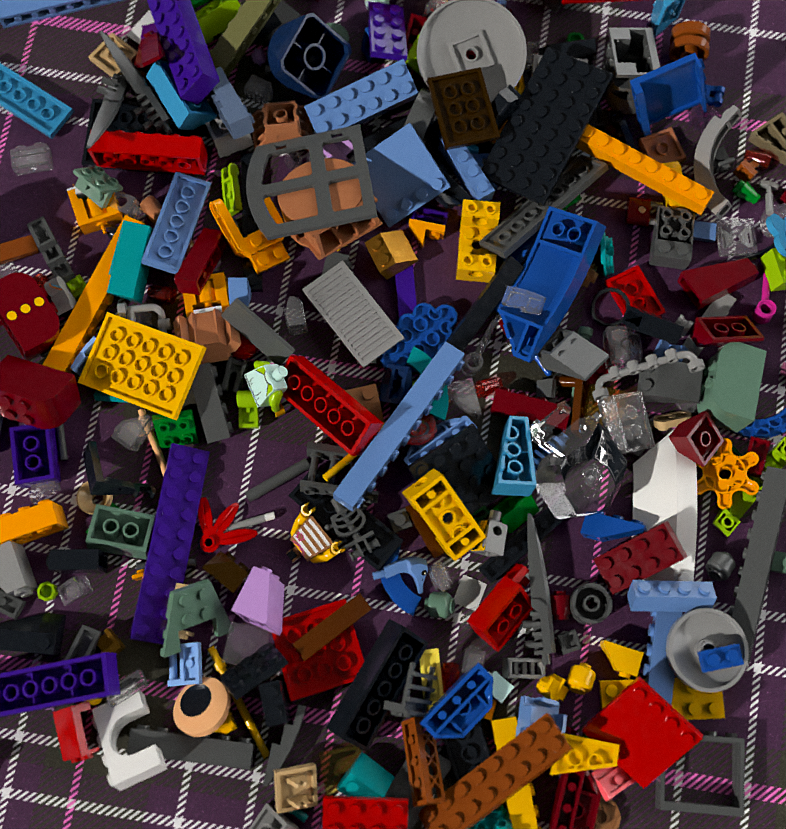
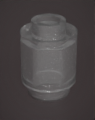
M438 562L429 566L428 575L435 591L445 592L451 589L450 585L453 584V580L446 565H443V562Z

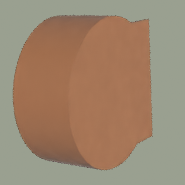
M324 158L327 171L354 166L341 159ZM311 162L304 163L292 170L283 181L311 175ZM351 179L329 185L333 211L336 212L363 205L359 179ZM314 188L278 195V203L284 222L318 215ZM376 217L291 235V237L300 245L308 247L317 259L321 260L383 223Z

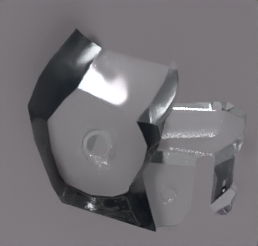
M566 400L557 404V408L543 420L536 419L529 426L532 441L550 453L538 464L535 474L537 483L535 488L557 519L584 517L607 510L619 491L627 466V460L599 423L601 415L597 411L592 416L577 419L559 436L552 435V430L570 414L571 408L565 403Z

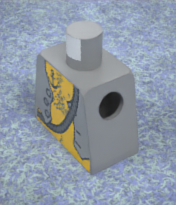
M490 510L488 520L479 521L478 525L486 535V538L474 546L470 552L487 557L503 556L508 526L500 523L502 512Z

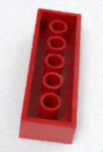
M106 130L98 141L88 149L96 166L103 168L206 175L208 153L203 139L195 135L187 137L178 134L162 135L160 133L144 134L139 131L130 133L122 130Z
M290 355L284 365L288 375L284 377L287 390L283 393V397L351 456L362 455L384 423L304 356Z

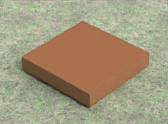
M672 127L639 138L638 140L643 154L660 163L676 161L680 163L687 158Z

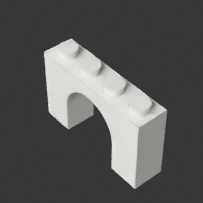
M139 689L92 709L94 716L92 723L94 728L98 730L97 742L104 752L102 760L104 765L108 767L109 774L107 779L111 787L113 786L122 791L167 770L162 751L155 744L127 756L120 755L117 750V738L122 728L128 723L150 713L145 695Z

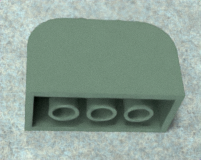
M730 342L708 359L703 373L700 404L697 403L698 412L707 411L716 426L736 433L754 422L767 351L740 342Z

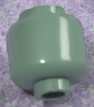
M434 591L430 594L429 598L425 599L424 607L433 618H448L450 614L454 613L455 599L448 592Z

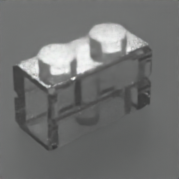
M37 142L33 146L26 147L20 145L16 149H10L12 169L17 176L54 169L52 152L47 143Z

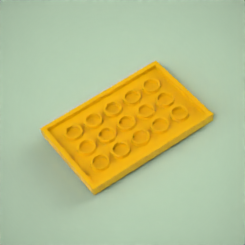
M107 312L77 383L177 421L207 348Z

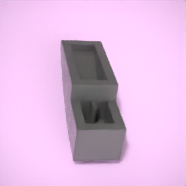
M82 625L65 660L94 655L102 632Z

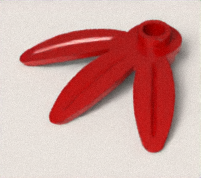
M206 497L200 499L198 519L204 533L200 539V546L203 551L211 553L218 549L219 544H238L257 536V531L253 529H237L223 533L234 520L239 509V503L235 502L227 507L213 526L209 502ZM208 539L212 540L211 546H207L206 541Z

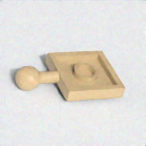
M111 33L108 37L134 63L137 51L114 33ZM103 41L88 56L90 61L111 77H113L114 73L122 75ZM138 69L140 74L147 81V73L142 69Z

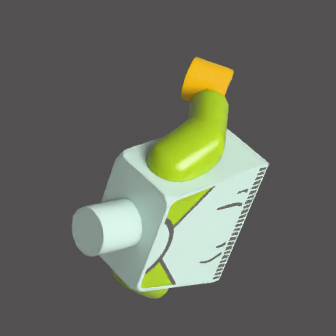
M261 360L255 361V369L244 376L257 408L270 406L271 410L275 412V417H279L285 414L284 406L280 402L283 393L287 390L284 377L288 375V371L284 366H279L278 364H270L268 361Z

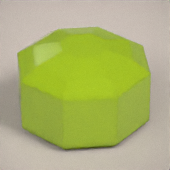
M48 581L41 583L36 590L38 598L46 602L54 600L58 594L57 585Z

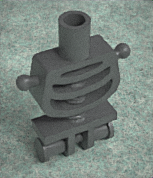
M331 500L337 514L330 517L332 524H326L325 529L330 530L334 528L335 533L339 537L352 536L355 539L344 546L346 551L356 546L357 549L348 553L353 562L360 556L363 558L365 551L368 550L371 553L374 548L381 546L376 537L369 543L366 541L375 535L373 530L363 536L359 532L366 524V517L362 511L367 509V504L364 503L359 509L356 508L353 512H350L349 509L336 500ZM357 512V516L352 520L351 517ZM360 517H362L361 524L358 527H356L355 524L359 521ZM344 522L346 524L337 525L336 523ZM347 528H348V530H349V532H347V533H342V532L339 531V530H344V529H347ZM364 542L365 547L361 549L358 544Z

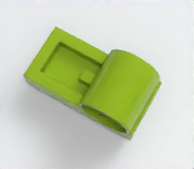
M237 391L239 429H258L259 408H257L251 391Z

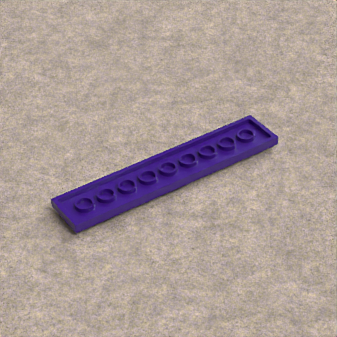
M175 443L170 445L129 639L164 645L163 632L167 627L168 621L166 614L170 591L175 590L176 583H184L210 451Z

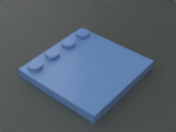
M408 123L366 153L373 194L378 200L375 203L376 209L389 228L451 187L411 123Z

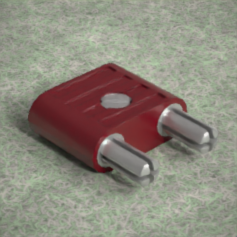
M629 196L625 224L646 227L648 225H655L656 219L650 218V209H658V205L663 206V203L653 202L648 198Z

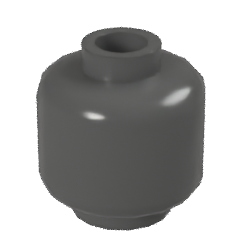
M717 551L712 554L705 567L711 579L724 581L730 577L736 567V563L728 552Z

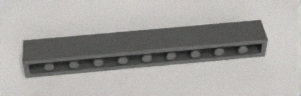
M767 466L766 471H762L760 482L763 483L762 490H759L756 495V501L759 502L758 507L753 509L751 520H754L753 528L749 527L747 539L750 541L748 547H744L742 556L745 562L744 566H740L738 578H741L740 584L735 586L733 597H736L735 605L731 604L729 616L739 624L747 639L749 649L747 668L751 659L786 507V470Z

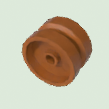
M684 21L676 24L670 32V59L676 61L696 53L698 59L706 60L710 49V28L699 21Z

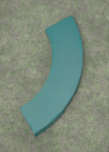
M413 346L405 365L421 375L432 359L426 353ZM447 385L442 389L444 392L438 401L434 400L431 404L433 408L428 414L441 421L445 420L448 412L449 394Z

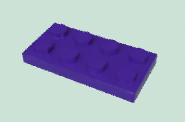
M368 2L370 57L397 61L404 59L406 62L408 54L403 6Z

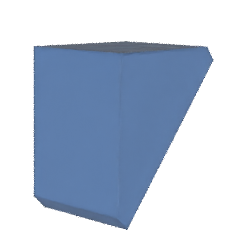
M228 278L229 305L234 299L238 298L248 307L252 297L248 279Z

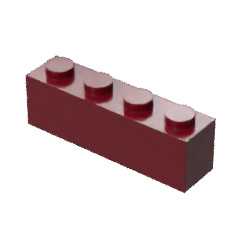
M203 228L200 235L197 236L195 244L190 248L189 254L183 260L182 266L174 277V282L179 292L195 295L201 294L228 245L221 230Z
M501 387L495 390L489 414L506 419L509 416L528 417L529 425L539 427L537 423L544 421L545 423L541 428L561 433L567 428L571 407H568L563 402L553 403L544 397L533 398L528 393H514L508 388Z

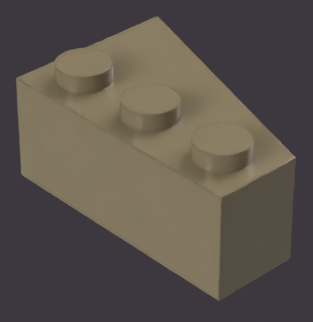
M782 112L752 131L748 141L784 166H786V116Z

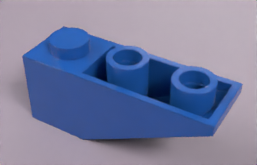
M593 509V512H591V511H586V514L595 513V512H598V511H600V510H595V509ZM601 511L594 515L585 516L580 533L585 538L605 542L642 534L647 529L641 521L632 519L630 522L623 520L622 516L612 514L611 517L604 515V512Z

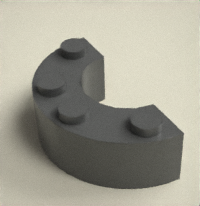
M422 87L404 126L411 123L424 145H426L427 139L425 136L430 123L434 125L437 117L429 89Z

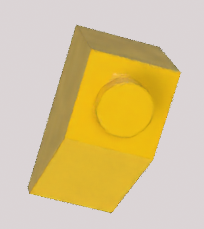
M606 640L600 641V646L613 670L619 672L618 676L630 679L631 676H638L643 652Z

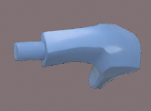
M404 557L384 566L383 570L372 572L373 579L377 580L384 577L387 579L399 573H408L413 577L417 591L421 594L423 593L424 581L428 572V563L426 559L420 557Z

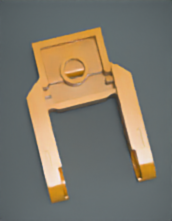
M265 198V205L277 224L284 223L271 198ZM216 199L209 203L210 211L236 256L248 258L257 275L290 259L288 252L282 244L284 237L267 240L262 232L258 230L244 238L221 199Z

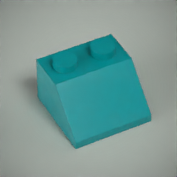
M362 751L337 784V790L345 796L384 797L395 777Z

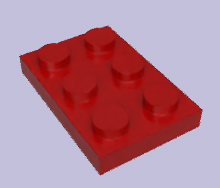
M639 265L605 281L607 288H617L623 291L630 301V306L659 316L666 313ZM610 292L624 316L626 312L625 299L619 293Z

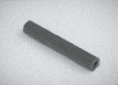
M304 458L244 493L249 502H252L310 469V464Z

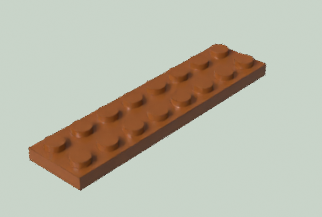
M546 713L444 792L445 803L428 804L420 810L418 816L425 829H470L567 755L573 748L551 715Z

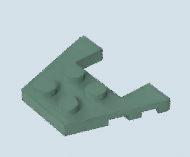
M204 579L170 591L166 614L168 621L167 627L163 632L165 640L160 655L166 658L181 652L179 631L211 619L215 636L220 637L234 631L210 580Z

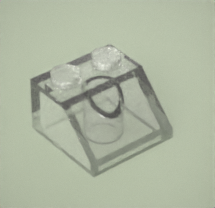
M608 326L604 330V352L610 356L605 361V369L612 366H619V369L627 368L626 363L631 360H638V364L641 363L643 352L640 332L628 326Z

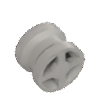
M681 314L675 323L684 326L682 338L687 334L694 322L691 320L687 321Z

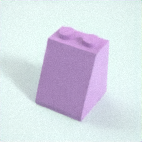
M253 566L231 610L246 622L280 636L282 633L285 585L279 581L280 577L272 574L273 571L264 566L261 569Z

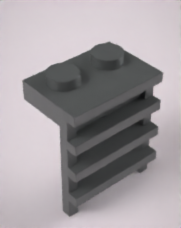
M410 662L402 703L385 700L383 709L391 710V715L399 717H424L427 714L428 705H432L433 702L430 701V694L435 692V689L432 688L433 680L437 681V676H434L435 667L430 666L428 675L414 672L416 663ZM413 676L427 678L426 687L412 684ZM410 690L425 691L424 699L409 697Z

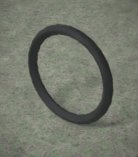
M606 288L594 296L590 307L591 314L598 324L604 327H615L621 324L623 317L615 323L602 322L595 314L596 300L603 293L616 292L625 299L626 310L628 305H630V301L623 291L617 288Z

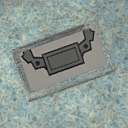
M138 668L119 680L121 695L106 697L107 702L112 707H115L147 687L149 683L142 669Z

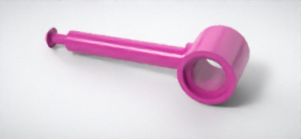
M764 271L762 298L753 311V319L759 324H767L777 310L776 304L769 300L770 286Z

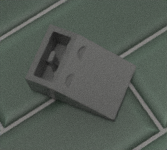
M658 205L650 247L649 265L686 270L692 260L694 211Z
M559 328L537 354L543 369L587 381L610 357L609 354L576 332Z

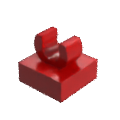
M515 563L505 575L524 587L530 582L525 576L529 570L522 564Z

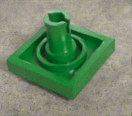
M192 410L181 411L177 421L160 414L152 415L160 448L170 447L171 443L180 445L199 443Z

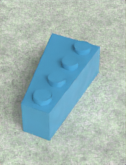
M509 416L503 427L492 494L530 497L537 483L529 418Z

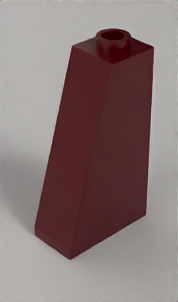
M749 258L682 271L677 282L699 310L717 299L754 282L759 271Z

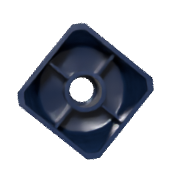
M309 13L283 24L275 31L268 46V62L273 75L282 84L307 96L320 99L330 93L352 50L351 45L314 13Z

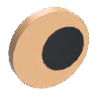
M202 677L203 684L186 685L175 701L173 709L174 721L177 727L189 736L203 737L213 733L224 723L231 707L230 693L215 678Z

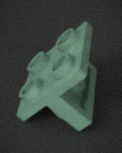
M99 166L73 170V174L78 177L75 187L100 208L107 207L113 192H119L123 189L115 178L110 177Z

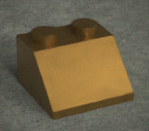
M403 230L379 233L365 242L380 274L387 280L419 261Z

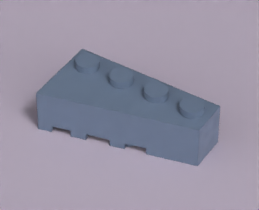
M221 66L216 68L220 81L209 92L208 97L212 107L235 140L254 132L252 124L255 122L252 114L248 113L245 104H242L240 97L236 94Z

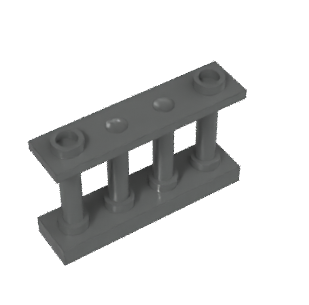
M308 441L307 457L311 458L307 481L300 480V491L308 495L333 496L334 491L339 486L334 485L336 475L327 481V484L315 482L319 460H330L329 469H331L349 453L340 446ZM361 455L357 456L354 460H352L349 463V471L352 469V467ZM379 491L367 492L364 496V503H377Z

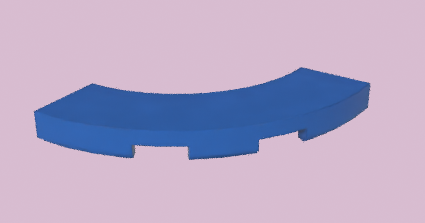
M786 408L779 414L767 419H755L754 422L738 433L730 432L746 438L754 436L762 439L781 435L786 432Z
M401 545L383 567L398 560ZM400 573L387 579L385 577L380 578L385 591L400 609L414 616L421 597L414 594L405 585Z

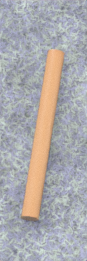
M143 408L138 410V414L164 477L167 463L146 410Z

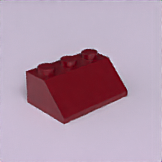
M747 316L696 317L689 335L696 346L701 348L722 347L730 342L750 345L763 341L765 338Z

